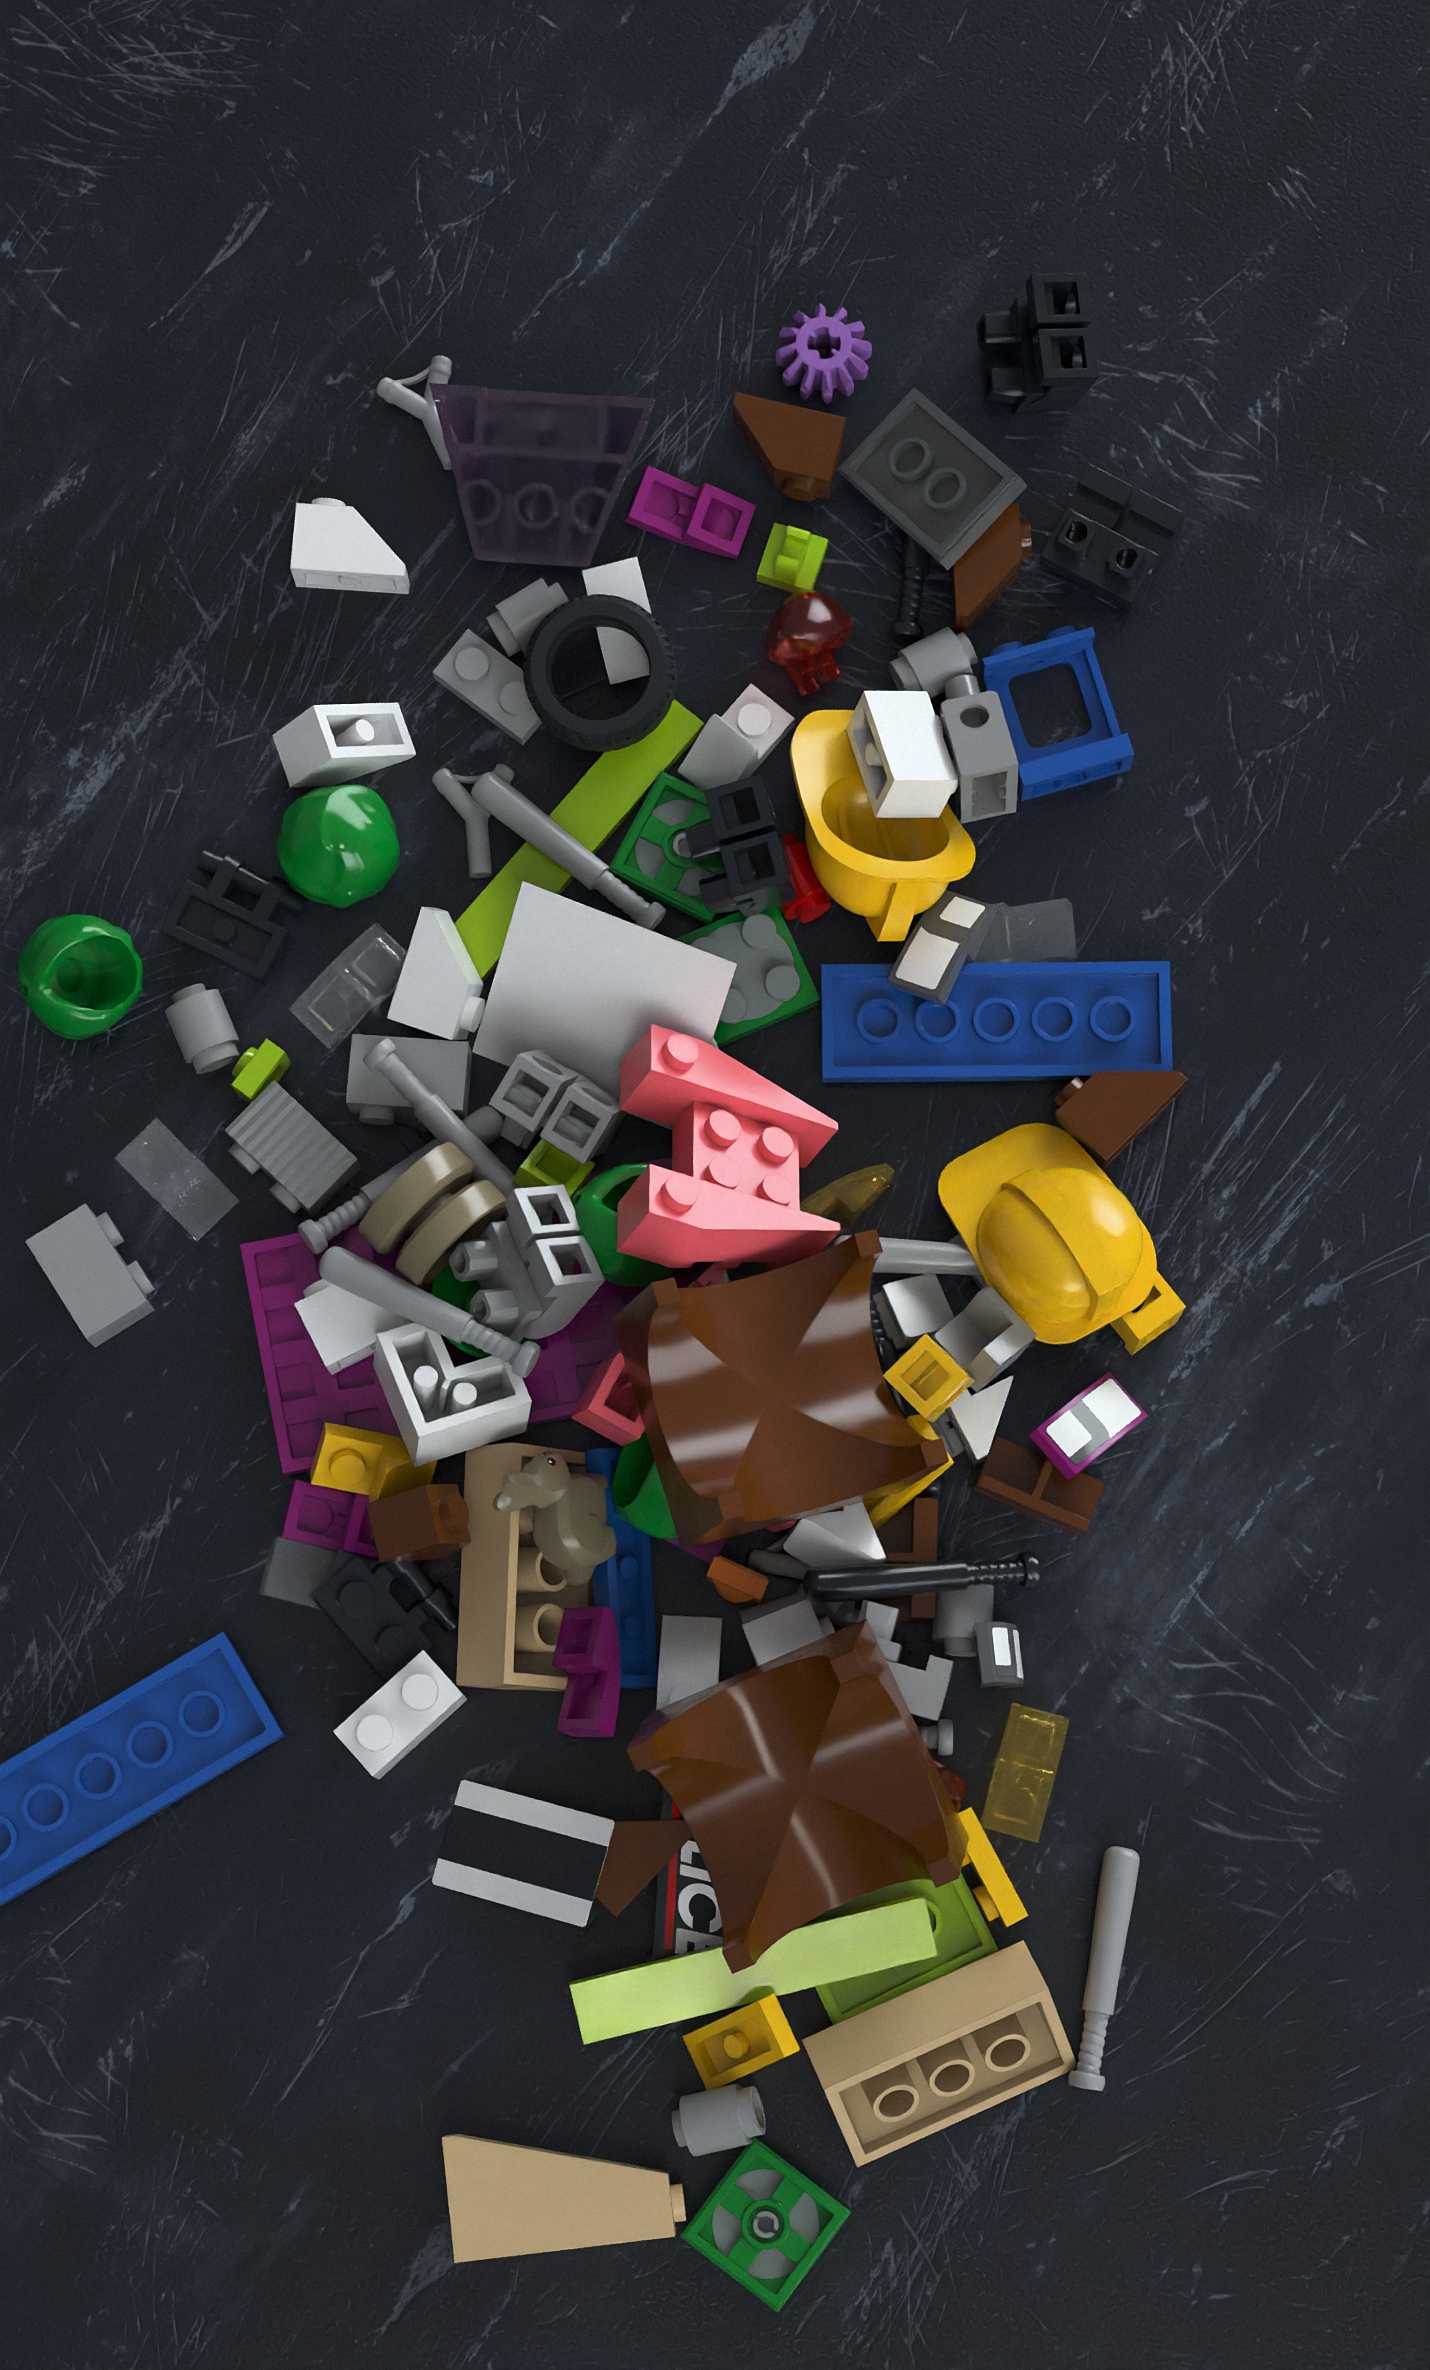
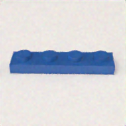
M597 1448L585 1451L586 1473L604 1474L607 1478L608 1487L604 1490L607 1506V1526L614 1529L617 1541L616 1554L595 1566L593 1571L594 1607L604 1606L613 1610L620 1652V1689L657 1687L658 1661L650 1535L625 1522L619 1516L615 1507L611 1486L622 1449Z

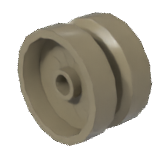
M450 1141L437 1146L402 1173L370 1207L360 1222L358 1232L378 1253L387 1254L401 1249L397 1257L395 1271L405 1281L422 1290L431 1287L442 1269L449 1265V1257L459 1243L479 1239L491 1222L501 1221L508 1212L504 1204L507 1198L491 1181L485 1179L469 1184L474 1164Z

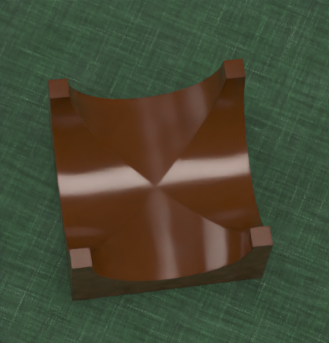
M876 1229L853 1234L843 1242L793 1264L732 1282L699 1288H677L674 1277L652 1282L612 1319L681 1550L899 1493L949 1462L942 1438L935 1440L926 1439L909 1425L898 1409L883 1377L875 1348L870 1317L871 1276L878 1257L883 1253Z
M867 1619L647 1714L626 1749L636 1772L643 1769L651 1772L665 1787L693 1835L717 1899L723 1928L722 1954L732 1974L755 1965L759 1957L768 1948L794 1929L820 1914L861 1895L910 1880H932L937 1888L959 1879L969 1836Z

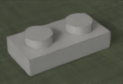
M469 629L466 630L433 671L436 681L521 745L527 742L542 723L528 699L524 685L523 670Z

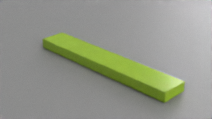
M673 699L667 715L651 734L629 747L605 751L552 811L549 817L595 855L648 795L660 771L667 773L696 740L705 726L704 722ZM527 841L454 923L482 982L498 966L522 881L560 895L574 879L571 874Z
M923 1894L804 1923L768 1948L759 1957L755 1965L734 1974L731 1973L722 1954L723 1944L571 1981L569 1985L583 2044L585 2045L756 2002L775 1993V1996H780L936 1957L938 1952Z

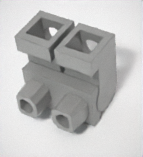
M541 1049L522 1052L516 1055L489 1102V1105L506 1115L500 1135L505 1139L527 1150L532 1147L542 1130L540 1137L583 1164L606 1151L613 1139V1135L627 1114L626 1111L620 1109V1099L607 1094L594 1082L575 1070L559 1064Z
M564 1185L513 1189L504 1202L509 1214L505 1221L491 1222L479 1239L459 1243L449 1257V1264L456 1280L461 1282L478 1280L482 1290L477 1291L470 1301V1314L474 1316V1320L485 1325L486 1328L499 1330V1333L503 1334V1336L519 1343L523 1337L538 1339L562 1330L605 1281L592 1248L584 1236H576L580 1227L576 1219L575 1209ZM554 1210L557 1211L561 1224L552 1225L551 1220ZM577 1259L581 1266L582 1274L573 1275V1265Z
M863 1599L857 1623L867 1619L910 1713L933 1721H939L954 1661L930 1655L926 1671L899 1664L903 1647L901 1644L892 1642L900 1614L899 1609Z

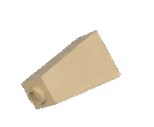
M462 2134L442 2137L454 2263L675 2237V2222L686 2221L683 2185H671L669 2171Z

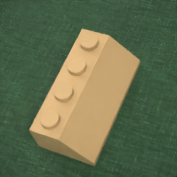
M514 1442L483 1445L466 1451L464 1501L469 1514L467 1527L471 1542L462 1549L457 1686L501 1690L565 1691L569 1672L552 1666L564 1608L594 1607L592 1576L583 1585H571L564 1571L543 1557L533 1540V1505L506 1513L495 1511L493 1500L502 1492L504 1475L511 1472H522L523 1467L537 1455L546 1451L561 1454L564 1456L570 1471L586 1473L585 1453Z
M1024 1940L802 2039L857 2167L1077 2068L1075 2057L1050 1991Z

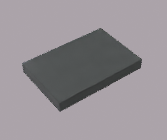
M915 387L836 470L845 481L946 570H949L1027 487L1020 476Z

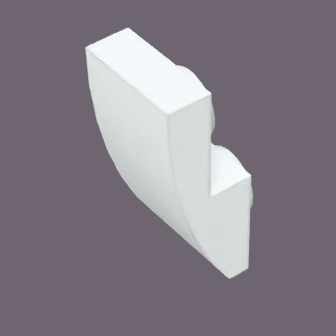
M637 556L582 570L588 596L591 594L619 596L640 605L651 614ZM596 627L610 685L649 675L647 655L643 647L632 635L616 628Z

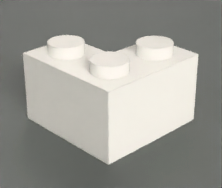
M416 1322L377 1334L373 1366L414 1467L526 1432L532 1400L522 1377L512 1372V1365L508 1362H504L498 1357L489 1356L454 1367L441 1335Z

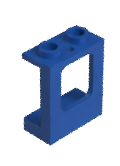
M1075 626L1061 627L1047 633L1043 637L1044 641L1024 647L1021 642L1006 643L992 649L989 652V657L982 659L980 678L985 692L995 691L999 695L1017 757V793L1020 802L1130 770L1134 751L1128 733L1121 734L1093 649L1095 638L1093 627L1077 631ZM1054 665H1069L1074 671L1089 717L1091 730L1087 734L1041 748H1033L1025 740L1009 690V681L1016 676Z

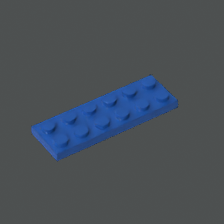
M1170 961L963 963L945 1006L893 988L887 979L894 964H821L822 1083L1072 1081L1076 1077L1081 1080H1088L1096 1071H1173Z
M221 1632L0 1764V1907L285 1736L225 1632Z

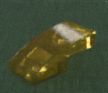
M887 1163L850 1173L829 1183L800 1203V1211L826 1218L837 1207L853 1223L893 1182L895 1171Z
M1011 1703L996 1757V1765L980 1819V1824L983 1828L1038 1843L1070 1718Z

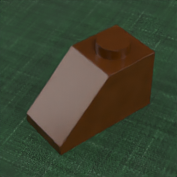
M735 392L733 423L774 488L783 489V493L786 496L799 501L811 502L816 497L829 500L845 440L846 418Z
M1019 503L1010 504L950 568L955 634L966 633L1019 577L1022 557H1031L1030 522L1020 523Z
M1096 1071L1085 1083L1076 1077L1054 1099L1053 1102L1059 1109L1055 1112L1052 1124L1069 1133L1103 1171L1183 1091L1188 1079L1180 1071Z
M427 1484L366 1504L379 1562L445 1559L454 1556L471 1542L467 1527L469 1520L468 1509L465 1501L460 1496L458 1484Z
M685 1820L614 1822V1829L594 1895L614 1916L618 1918L658 1876V1872L693 1836Z

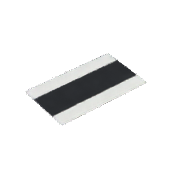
M462 1780L432 1883L584 1927L588 1920L615 1823L607 1818Z

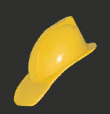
M854 710L813 711L805 716L797 726L790 747L792 771L799 801L805 816V839L812 867L821 885L838 904L852 913L865 917L877 941H905L913 916L924 912L934 905L945 892L949 882L965 877L972 870L976 858L975 846L948 803H946L939 818H875L846 731Z
M1044 1123L1023 1124L957 1157L947 1164L941 1172L938 1181V1195L942 1207L968 1248L986 1285H990L1036 1333L1035 1340L1048 1344L1075 1342L1133 1311L1148 1297L1155 1282L1157 1270L1156 1253L1150 1234L1125 1195L1114 1186L1097 1163L1066 1131Z

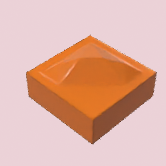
M720 1555L714 1557L706 1575L707 1581L713 1583L717 1593L724 1600L733 1603L753 1601L757 1604H762L769 1588L767 1576Z

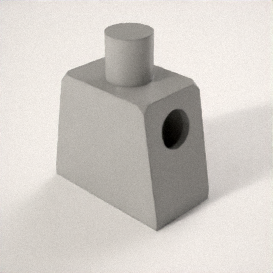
M960 675L951 678L944 687L947 700L940 704V719L943 725V738L950 758L954 762L958 778V786L953 795L960 824L1014 813L1017 808L1018 761L999 695L995 691L980 692L977 678L973 675Z

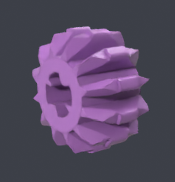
M821 303L815 307L813 319H810L806 314L798 310L793 316L795 328L783 327L779 333V342L783 347L776 351V364L786 368L783 372V382L786 387L801 383L800 397L804 401L812 396L814 390L822 391L821 398L823 402L828 404L832 401L833 389L835 388L849 397L854 392L853 379L864 380L868 375V365L864 361L871 357L872 345L869 341L861 340L865 331L861 321L846 325L847 311L844 307L837 310L833 318L826 316V309ZM818 349H827L828 355L831 358L820 359Z

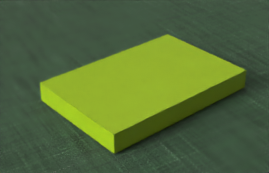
M961 1872L959 1879L937 1888L933 1881L928 1879L910 1880L886 1886L847 1901L808 1921L811 1922L923 1894L938 1952L936 1957L816 1986L817 1993L833 2026L998 1951L995 1941Z

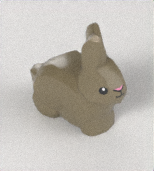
M546 1451L529 1461L523 1467L522 1472H511L504 1475L502 1492L494 1498L493 1508L498 1512L509 1513L533 1505V1540L543 1557L564 1571L571 1585L587 1583L593 1574L595 1566L616 1554L617 1541L614 1529L607 1526V1506L604 1490L608 1487V1483L604 1474L570 1471L563 1455Z

